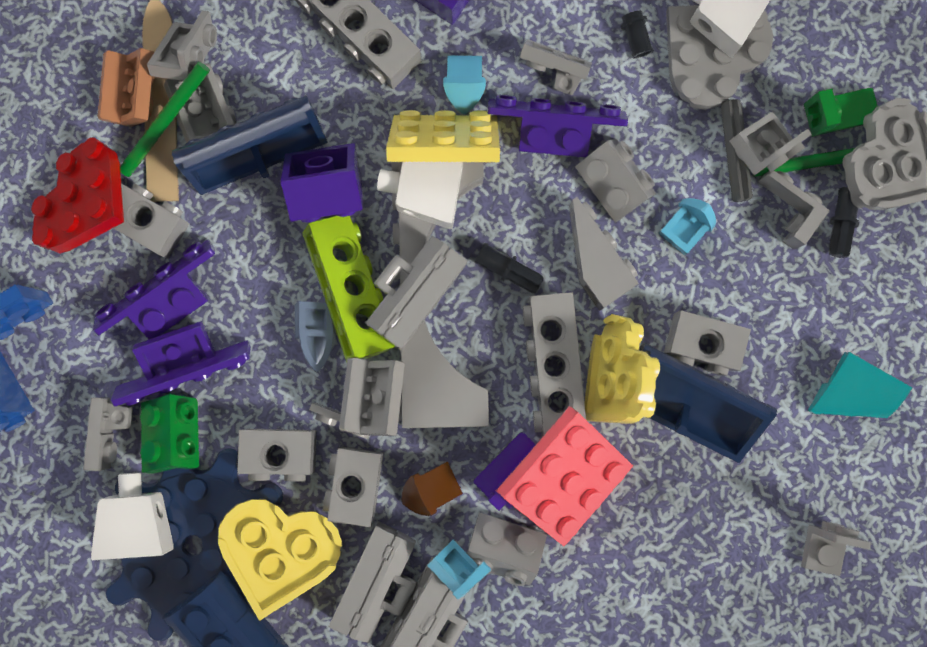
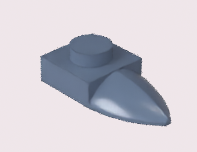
M298 301L294 304L295 339L300 340V346L308 364L315 372H319L328 360L332 349L333 321L326 303Z

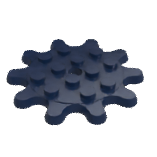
M227 448L220 451L212 466L206 470L175 468L163 471L161 478L155 483L141 481L142 493L161 492L163 495L174 549L161 556L120 558L123 564L122 573L107 586L106 598L111 604L116 606H122L134 599L144 600L151 610V618L147 627L148 634L155 641H165L174 632L163 620L164 614L222 571L225 575L228 574L239 586L226 564L218 544V527L226 513L235 505L250 499H266L277 506L282 503V489L274 483L264 484L255 490L246 489L240 484L237 474L238 451L235 449ZM118 479L115 483L116 495H119ZM189 535H195L202 541V550L198 555L191 554L184 548L185 540Z

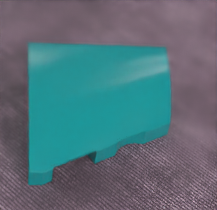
M844 352L828 383H822L807 411L812 414L888 418L904 402L913 387L853 353Z

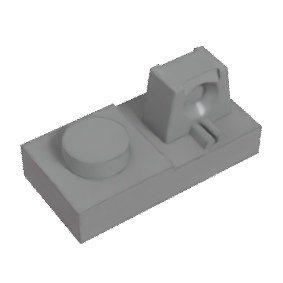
M529 39L524 43L520 58L527 60L526 65L539 71H545L546 67L557 69L553 88L569 95L574 94L581 79L586 80L592 62Z
M91 398L83 470L101 471L110 469L111 463L115 461L117 455V444L113 442L114 433L112 431L115 429L131 428L132 407L125 405L114 407L110 401L111 398Z

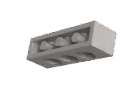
M295 0L307 14L313 11L321 19L319 24L329 36L333 38L338 35L345 42L343 45L345 51L355 61L362 59L369 66L367 69L368 73L380 85L386 82L394 89L422 62L420 49L370 0H338L332 6L324 5L325 0ZM354 20L363 22V25L357 30L347 28L348 24ZM376 44L388 46V49L382 54L371 52V49Z
M573 292L530 296L528 299L529 305H523L524 326H531L532 340L526 341L528 362L534 361L535 375L530 376V390L532 397L538 396L539 411H533L535 432H541L542 437L569 406L586 419ZM553 322L558 326L559 336L555 341H548L543 338L541 334L543 323ZM550 356L559 358L563 364L562 372L556 377L548 375L544 369L545 361ZM556 391L563 393L566 398V406L560 412H554L548 406L549 396Z

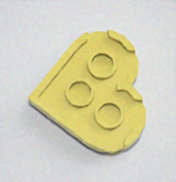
M611 314L603 320L607 325L604 327L602 334H595L592 341L584 401L586 420L591 422L632 424L639 422L643 417L650 418L655 412L656 402L653 395L655 379L660 371V363L657 358L650 357L647 352L639 350V344L644 335L642 324L634 323L628 317Z
M266 499L244 501L235 505L226 513L218 527V544L226 564L259 621L325 580L335 570L336 563L340 558L342 541L338 529L332 522L327 521L328 518L315 511H300L287 516L279 506Z

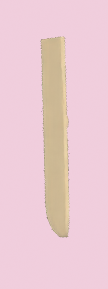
M160 0L149 1L143 19V49L153 52L156 51L173 24L167 8ZM156 77L153 84H151L150 98L153 99L154 106L151 116L145 122V132L169 101L164 88L167 78ZM176 117L146 155L147 191L154 194L151 198L152 202L179 201L178 168L175 166L172 157V150L177 149Z

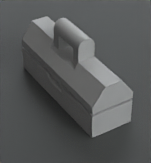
M434 236L429 239L411 264L395 255L373 283L385 292L387 296L370 316L366 324L402 351L465 268L468 260L452 248L449 249L447 244ZM403 270L409 275L396 291L390 285Z
M378 522L328 627L346 636L349 634V637L354 640L369 643L384 610L394 615L402 616L417 584L415 580L402 574L416 544V540ZM394 581L400 584L393 601H390L384 597L391 582Z
M431 557L428 564L434 559V557ZM426 566L417 581L402 616H397L380 647H454L468 623L465 617L456 613L465 596L457 600L452 594L453 592ZM449 620L451 623L443 638L438 636L446 621Z

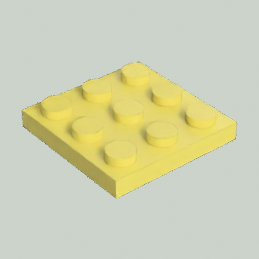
M415 110L401 111L400 115L393 116L386 146L387 162H500L497 115L488 114V111H472L470 115H456L455 112L448 110L437 111L435 115H421L419 111Z

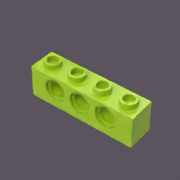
M334 216L308 223L302 234L346 362L348 358L364 360L394 348L393 344L372 328L363 329L356 322L357 314H363L369 319L383 301L379 288H375L371 278L373 273L371 261L367 255H363L360 246L361 233L357 223H352L350 216ZM334 248L345 252L347 256L346 262L339 261L334 257ZM351 281L355 283L358 288V295L349 294L344 287V282Z

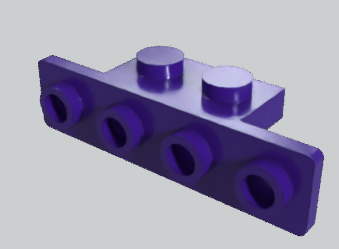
M497 95L496 99H489L488 114L522 117L519 151L587 157L592 124L624 127L628 125L626 112L621 111V107L612 104H602L599 109L588 108L585 103L578 101H567L565 105L551 104L552 101L549 99L532 98L530 102L517 101V98L511 95Z
M208 239L202 244L200 242L193 243L182 253L183 257L173 264L171 262L163 264L154 272V277L145 284L141 282L136 283L125 292V298L115 305L108 303L99 309L95 314L93 331L99 336L128 316L147 339H151L161 335L208 302L206 294L188 273L215 254L214 246Z
M200 321L134 344L132 351L145 376L116 386L110 401L114 407L124 403L126 405H133L142 401L147 395L158 391L161 394L168 393L176 389L179 384L189 380L198 382L210 377L215 371L224 368L227 370L236 369L245 364L246 360L250 358L251 346L249 341L246 340L215 351L204 325Z

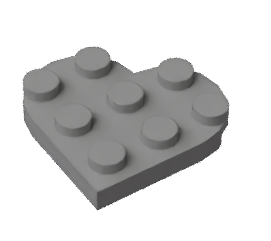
M699 5L668 6L666 21L669 77L674 93L677 92L682 100L690 104V107L703 110L719 107L724 101L731 98L740 83L741 74L749 73L768 58L772 49L773 32L765 10L741 48L731 58L691 25L690 20Z
M908 98L893 99L877 106L872 113L867 114L863 120L867 142L856 146L851 153L846 154L843 158L846 184L851 194V201L857 208L866 207L870 210H886L927 200V112L920 113L915 106L909 104L912 100Z

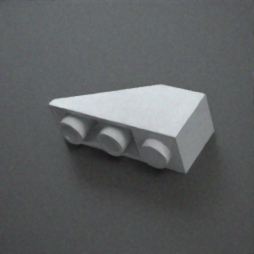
M575 197L569 205L579 283L600 311L639 283L635 278L638 276V273L628 259L622 260L615 250L617 243L607 230L602 232L594 221L597 219V216L592 207L587 202L581 203L578 197Z

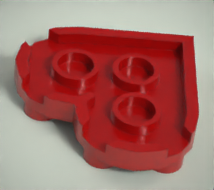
M91 137L78 145L70 153L65 152L61 154L56 161V169L59 171L57 187L46 196H38L31 206V212L35 215L32 228V242L44 249L60 254L71 251L124 222L120 162L117 153L103 142Z

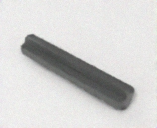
M738 99L727 100L721 104V114L731 196L733 202H745L753 197L750 169L737 156L735 148L729 142V140L745 129L742 103Z

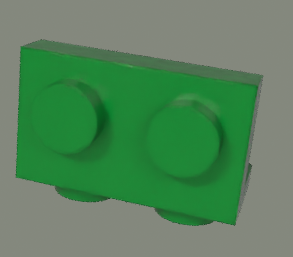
M168 394L141 402L140 455L142 459V473L154 474L175 468H198L197 399Z

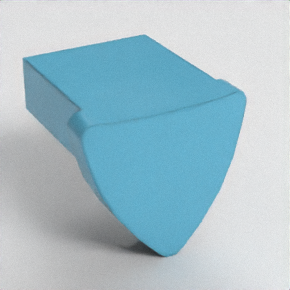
M448 56L447 77L443 79V87L450 102L462 114H467L472 110L484 93L486 79L482 77V56Z
M693 198L682 199L678 204L680 209L659 232L663 238L684 256L689 253L707 231L711 232L716 225V216L711 205Z
M454 540L427 565L453 592L452 594L457 600L465 596L473 586L491 571V568L484 561L478 565Z

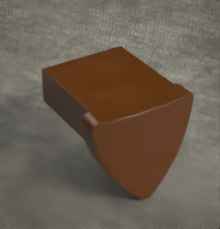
M445 462L421 475L419 473L412 475L403 487L401 502L416 514L432 516L437 513V508L462 495L463 492L449 463Z

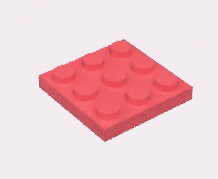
M569 406L496 491L562 546H565L595 510L600 507L613 489L624 479L633 465L579 412Z

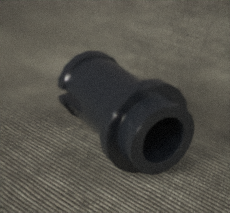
M640 10L624 15L622 17L623 23L620 25L621 30L626 32L633 59L644 57L654 52L645 25L648 19L647 16H643Z

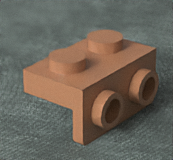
M140 48L128 55L110 50L104 52L97 115L99 120L128 127L148 121L154 106L153 99L150 98L151 84H153L156 77L150 76L147 63L154 54L153 51Z

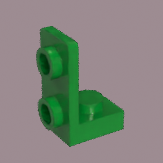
M872 88L835 96L833 89L818 91L803 104L812 137L863 126L864 117L872 113L878 106Z

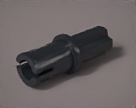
M842 187L838 190L839 195L835 216L830 218V224L833 227L828 253L836 258L849 257L854 229L859 226V220L856 219L858 208L851 201L848 187Z
M484 243L475 259L476 264H480L502 276L501 280L503 282L507 279L530 293H536L544 279L541 274L516 261V256L511 258L487 243Z

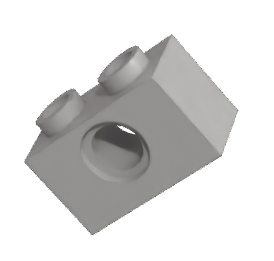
M135 183L131 189L121 184L124 222L114 227V229L156 254L169 259L190 224L180 218L183 211L166 201L163 202L162 206L152 202L151 198L154 194ZM147 211H151V222L146 226H142V215Z
M681 310L673 315L664 353L672 355L673 358L691 366L694 365V362L707 365V372L728 376L729 371H741L751 329ZM703 335L709 337L713 344L712 350L708 355L699 349V339Z
M239 430L237 474H248V480L252 481L270 480V474L284 475V481H306V475L315 473L317 430ZM274 445L281 446L286 453V458L282 465L274 463L270 458V451Z
M342 446L338 448L337 454H331L328 474L334 476L332 490H326L323 503V511H329L327 521L366 527L372 526L375 517L384 452ZM355 476L360 480L362 489L359 494L352 495L345 490L344 480L346 477Z

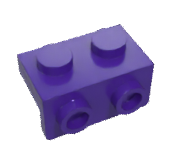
M520 432L474 478V484L487 496L488 501L498 511L504 505L508 509L513 505L506 501L496 490L536 445L523 432Z

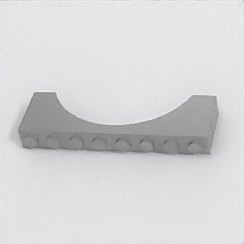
M392 162V171L401 172L402 162ZM463 162L458 199L483 184V162ZM392 193L393 210H397L395 206L397 194ZM399 212V223H393V244H399L400 257L411 264L429 241L436 224ZM403 270L396 278L400 279V286L409 275ZM424 320L401 351V362L405 363L398 420H402V428L489 426L488 390L464 377L446 360L435 345Z

